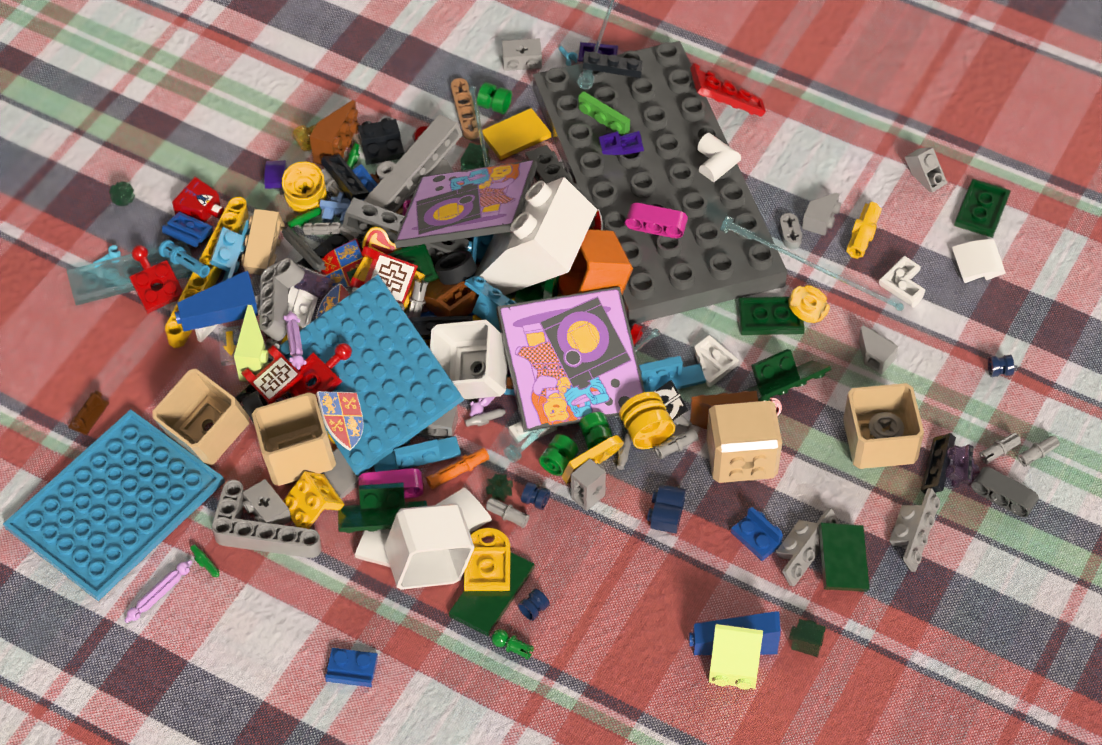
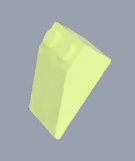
M252 305L247 306L234 354L239 381H247L241 374L246 368L256 376L270 364L268 363V350H265L264 340Z
M716 624L709 683H714L718 686H737L740 689H755L763 630Z

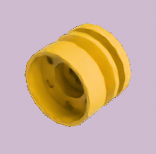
M305 161L292 164L285 170L282 177V187L289 207L295 212L302 214L317 207L320 208V200H326L327 198L324 175L321 169L315 164Z
M644 392L635 395L627 400L619 410V416L636 448L650 449L667 441L675 431V424L670 414L666 411V406L663 404V400L658 393Z

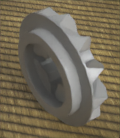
M888 412L874 415L868 426L870 435H873L875 439L900 437L904 432V425L901 419ZM891 424L889 430L882 432L883 427L885 428Z

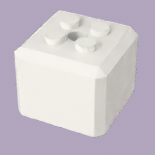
M487 320L437 324L431 330L430 350L464 399L498 397L506 391L507 356L502 334ZM482 364L481 371L474 373L475 366Z
M457 504L401 508L396 514L384 546L396 586L401 590L455 584L461 580L475 548L463 511Z

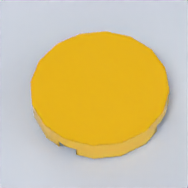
M809 285L805 287L797 286L791 292L788 300L792 312L799 319L811 323L822 321L830 308L825 294Z

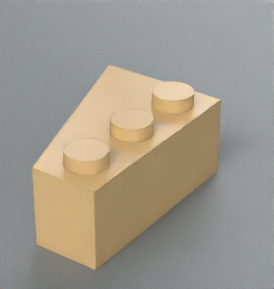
M255 209L254 215L250 216L249 227L251 229L250 234L246 235L245 246L247 248L246 253L242 254L241 265L249 274L262 275L265 269L275 263L277 257L275 254L276 246L281 244V239H278L280 231L285 229L286 226L279 212Z

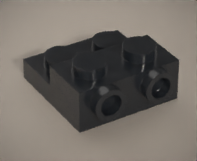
M383 118L381 122L376 123L366 121L358 126L359 139L366 165L401 159L405 154L396 119Z

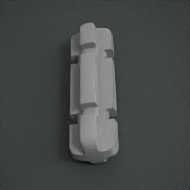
M306 223L303 227L304 235H313V233L314 235L340 234L339 228L341 223H314V225L313 223Z

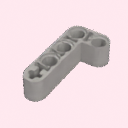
M285 258L263 271L260 278L259 327L275 341H280L287 334V323L283 320V316L288 314V288L298 284L305 274L304 270L290 258Z

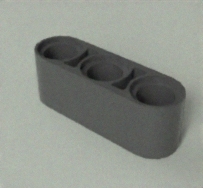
M983 467L971 484L975 493L1020 517H1028L1039 500V496L1035 491L990 467Z

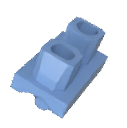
M339 192L338 197L332 196L331 201L320 200L319 206L322 210L321 218L323 222L332 223L334 216L340 215V223L343 224L345 212L351 203L349 199L345 198L344 192Z

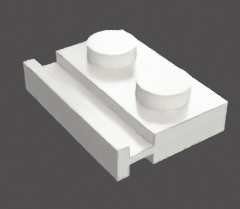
M292 286L288 288V313L292 311L300 319V322L297 323L300 331L311 323L318 297Z

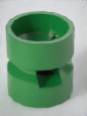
M485 82L479 90L477 105L486 109L492 107L494 112L505 114L511 104L512 91L502 87L498 89L496 85Z
M593 412L585 415L579 422L588 450L613 437L607 417L602 412Z
M557 434L539 458V463L550 474L561 476L568 463L578 453V446L569 437Z

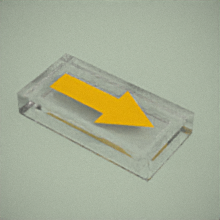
M240 326L218 328L221 366L236 365L234 354L240 335Z

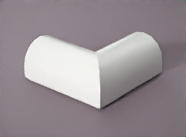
M711 133L705 134L699 141L697 150L709 158L699 167V172L713 182L741 161V155Z
M903 256L879 280V286L913 308L919 304L925 293L924 288L911 281L920 271L921 266L906 256Z

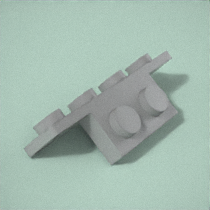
M932 488L927 489L922 505L901 506L889 540L892 546H907L903 560L911 572H916L918 564L921 562L924 547L928 542L929 532L934 525V518L940 507V499Z
M827 508L817 523L799 520L776 552L779 558L790 560L782 571L790 586L797 584L820 552L818 525L820 523L839 524L833 509Z

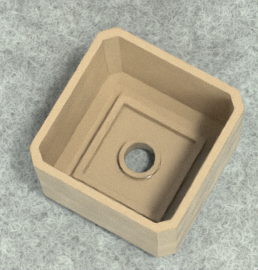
M198 369L189 370L153 410V419L163 431L206 465H213L250 423L248 414L236 398ZM208 423H214L209 431L204 430Z
M907 383L852 388L847 395L843 421L853 465L859 469L914 464L919 457L924 430L913 387ZM878 413H892L903 422L904 432L900 437L875 439L873 435H870L869 422ZM891 424L885 428L883 427L882 432L889 430Z
M305 393L254 410L252 417L257 437L273 484L281 486L297 481L305 471L320 474L335 467V457L315 394Z
M759 401L714 405L709 409L706 441L712 478L718 483L774 478L778 474L782 448L775 403Z

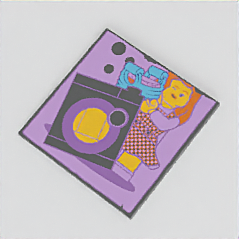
M536 159L421 177L394 240L396 248L512 232L510 230L511 224L522 213L526 201V193L531 187L538 166Z
M620 287L497 306L496 312L523 432L579 423L585 415L593 412H602L607 418L619 416V410L627 400L645 392Z

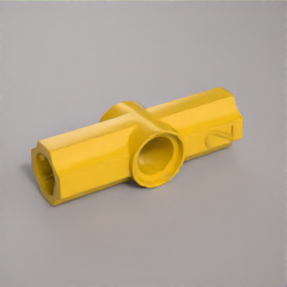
M865 203L860 218L855 221L852 237L846 251L852 258L858 259L863 257L869 241L872 242L877 221L882 210L877 203Z

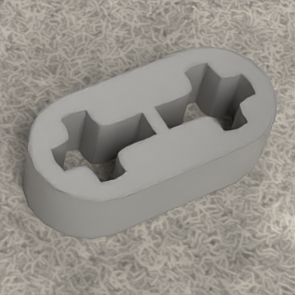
M791 213L783 214L779 223L783 244L789 249H797L802 241L798 218Z

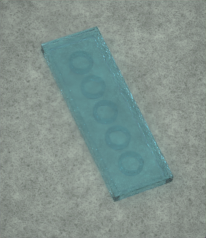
M182 241L174 243L175 246L184 248L186 254L192 257L187 243ZM159 247L148 249L147 259L151 267L167 260L177 279L192 275L193 272L183 265L174 264L169 258L160 256ZM132 254L67 270L75 305L134 291L135 289L129 276L144 270L140 261L134 260Z

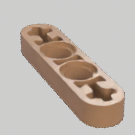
M454 79L451 82V93L464 138L474 140L480 135V125L469 85L465 79ZM458 87H461V89H462V92H461V93H459ZM467 100L468 103L460 104L459 101ZM464 114L472 115V117L470 118H464L462 116ZM469 125H471L473 131L468 129Z

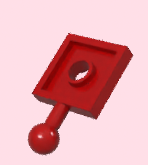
M142 245L135 246L131 252L134 260L140 261L144 270L129 276V279L147 314L179 300L183 290L168 261L165 260L151 267L147 259V248ZM155 283L163 285L162 289L158 291L153 290L151 287Z
M346 343L338 344L335 348V354L326 363L313 352L305 360L306 365H302L298 370L303 377L289 390L295 396L312 393L316 395V398L317 392H332L342 380L331 369L340 360L350 358L352 354L350 345ZM317 378L313 386H308L310 379Z

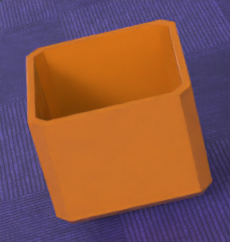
M587 231L570 271L560 275L559 289L562 296L620 287L623 295L633 267L614 231Z

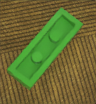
M584 91L579 95V110L582 113L609 127L613 132L618 131L622 136L630 133L629 118Z

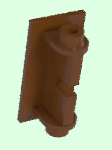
M99 391L92 392L78 414L73 417L68 428L87 436L109 405V402L101 398L102 394Z

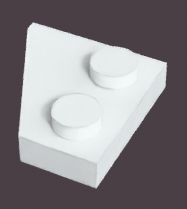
M710 335L694 346L696 359L702 368L706 384L709 388L739 365V360Z

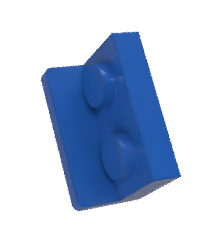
M753 507L748 509L745 518L731 528V533L761 561L776 551L782 544L783 534L776 525H772L761 511H757Z

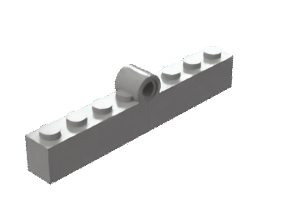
M439 114L396 164L392 161H385L377 167V174L381 181L364 201L396 213L416 190L420 178L428 176L462 137L463 134L458 123ZM342 226L339 228L342 235L349 241L361 238L362 234Z

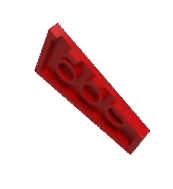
M693 63L690 67L695 88L699 95L707 96L719 103L723 102L731 105L735 109H742L751 115L755 114L762 117L766 112L761 98L742 88L737 90L726 79L723 82L715 78V73L709 70L706 73L699 69L700 65Z

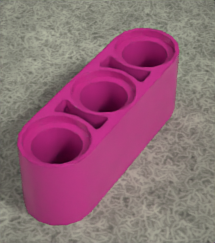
M632 203L625 225L635 231L678 239L684 234L688 216L677 210L642 203Z
M419 469L368 472L358 477L359 485L404 483V498H415L423 494L422 472Z

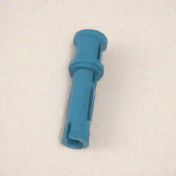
M165 240L159 246L160 256L169 258L174 264L183 265L201 278L208 276L210 268L186 254L185 249L181 246H175L171 240Z

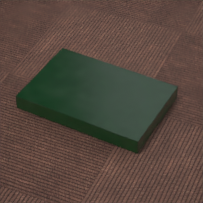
M972 179L954 226L993 238L1011 190Z
M789 297L739 298L738 301L741 335L804 334V320L799 319L790 309Z
M820 523L818 526L824 589L867 592L870 588L864 525Z

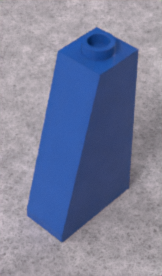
M242 272L177 302L179 311L175 312L177 324L182 323L184 332L244 319L248 305H252L255 316H258L249 272Z
M779 611L695 623L693 633H689V647H694V655H712L716 624L763 630L760 655L777 654L781 634Z

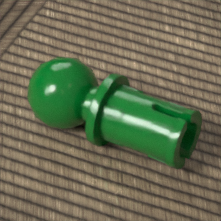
M498 629L492 634V643L499 648L506 646V652L508 653L511 651L529 660L532 655L529 652L534 651V646L518 640L517 636L513 635L509 638L505 630Z

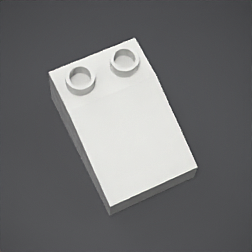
M565 177L547 184L544 181H538L527 191L522 213L511 224L510 230L512 232L493 235L474 276L484 278L492 287L499 289L503 295H507L570 271L597 209Z

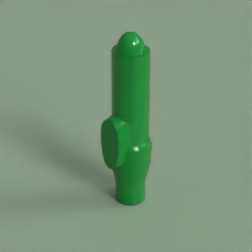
M356 143L353 144L347 160V165L351 170H353L354 164H357L360 155L358 154L360 146Z
M317 207L302 215H298L288 222V226L292 228L309 223L310 219L321 215V208Z
M192 545L190 550L195 556V561L201 567H204L212 577L218 578L220 571L196 545Z

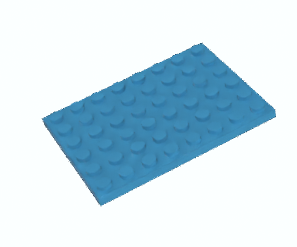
M376 275L300 330L302 357L304 360L314 352L326 363L335 354V348L340 343H346L352 349L350 358L340 360L331 369L342 380L332 392L357 393L363 415V432L358 443L350 451L338 443L331 434L330 436L356 476L363 474L392 453L394 449L399 448L465 400L379 275ZM288 340L279 345V351L289 361V358H292V356L290 355ZM317 378L310 379L308 386H313Z
M130 409L6 520L3 525L7 531L95 600L99 601L224 484L225 480L215 470Z

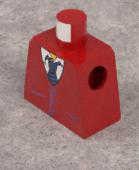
M194 177L172 201L175 215L181 212L204 223L211 216L218 219L221 218L224 212V208L220 206L217 191L197 177Z

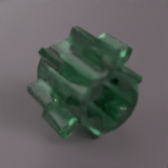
M117 182L116 185L111 186L109 193L112 195L110 199L117 206H127L129 202L132 203L134 200V189L127 182Z
M495 473L492 479H487L486 493L492 494V498L504 501L507 496H512L511 488H513V481L507 480V474L497 475Z

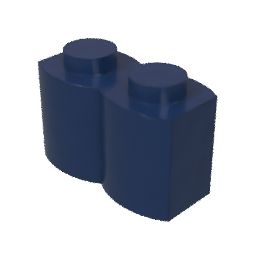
M660 484L659 489L654 490L652 503H655L654 508H649L647 521H651L650 529L677 534L684 507L686 489Z

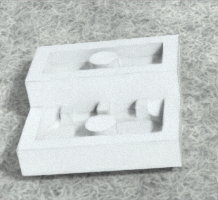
M994 239L972 241L952 247L964 283L983 276L986 280L1006 273Z
M465 487L436 504H457L460 506L470 533L492 520L485 508Z
M379 529L373 532L365 530L357 547L355 557L390 567L384 548L390 529Z

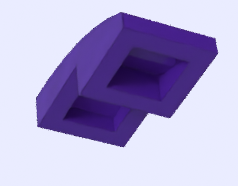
M617 131L599 137L602 153L606 155H624L644 151L640 131L620 136Z
M286 160L266 161L265 189L283 188L282 177L286 170Z

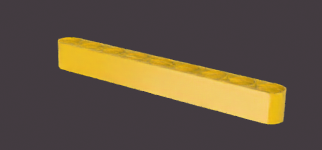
M234 197L228 202L199 259L201 263L210 268L208 276L201 278L193 272L178 302L216 284L223 269L211 265L209 262L222 227L238 233L242 224L248 220L249 214L244 198ZM177 304L165 326L168 343L173 348L184 346L192 330L184 332L182 323L177 324L175 312L179 311Z

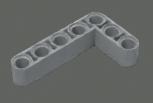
M230 480L225 483L212 523L214 538L219 545L306 558H314L321 553L320 535L316 530L240 519L244 508L242 502L245 501L243 485L238 480Z

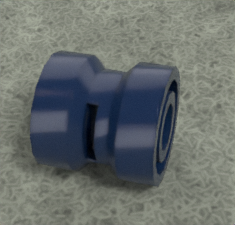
M1011 354L999 358L997 356H989L988 371L990 377H998L1000 374L1013 376L1014 360Z
M528 482L523 490L521 502L525 504L532 503L535 508L543 510L549 500L550 490L544 487L538 488L535 483Z
M534 589L529 593L527 599H523L518 603L520 612L530 621L536 619L541 610L544 611L550 606L548 598L538 589Z

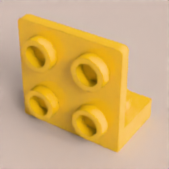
M306 471L283 500L289 508L291 519L296 527L307 529L312 526L324 509L340 511L344 506L343 501L324 474Z

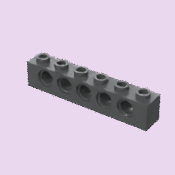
M547 145L525 152L526 161L535 159L538 166L534 175L537 182L544 181L547 184L565 177L580 192L578 184L573 183L571 174L569 172L566 173L563 163L558 161L556 153L551 151ZM593 218V220H592L591 225H590L589 228L595 226V220H594V218Z
M353 198L345 212L342 227L365 235L370 228L378 226L383 228L387 232L389 239L394 242L405 216ZM463 238L428 243L426 247L432 261L437 262L449 253L467 250L469 240Z

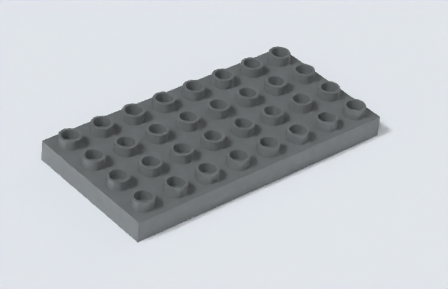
M680 41L665 42L659 46L637 51H626L623 54L616 55L618 57L635 58L643 61L641 78L583 69V63L562 68H552L545 72L533 74L534 94L566 172L571 174L573 183L578 184L581 194H585L587 200L597 210H600L603 230L614 231L633 267L622 295L629 325L786 286L787 269L738 164L733 166L715 182L699 172V167L709 159L697 150L701 138L705 134L711 133L726 145L728 143L707 98L699 95L696 91L690 70L691 63ZM584 91L629 118L630 133L640 131L644 151L624 155L603 154L599 137L614 132L609 127L600 124L594 118L579 110V95ZM632 203H642L685 213L688 216V221L683 236L677 239L629 229L625 225L630 205Z

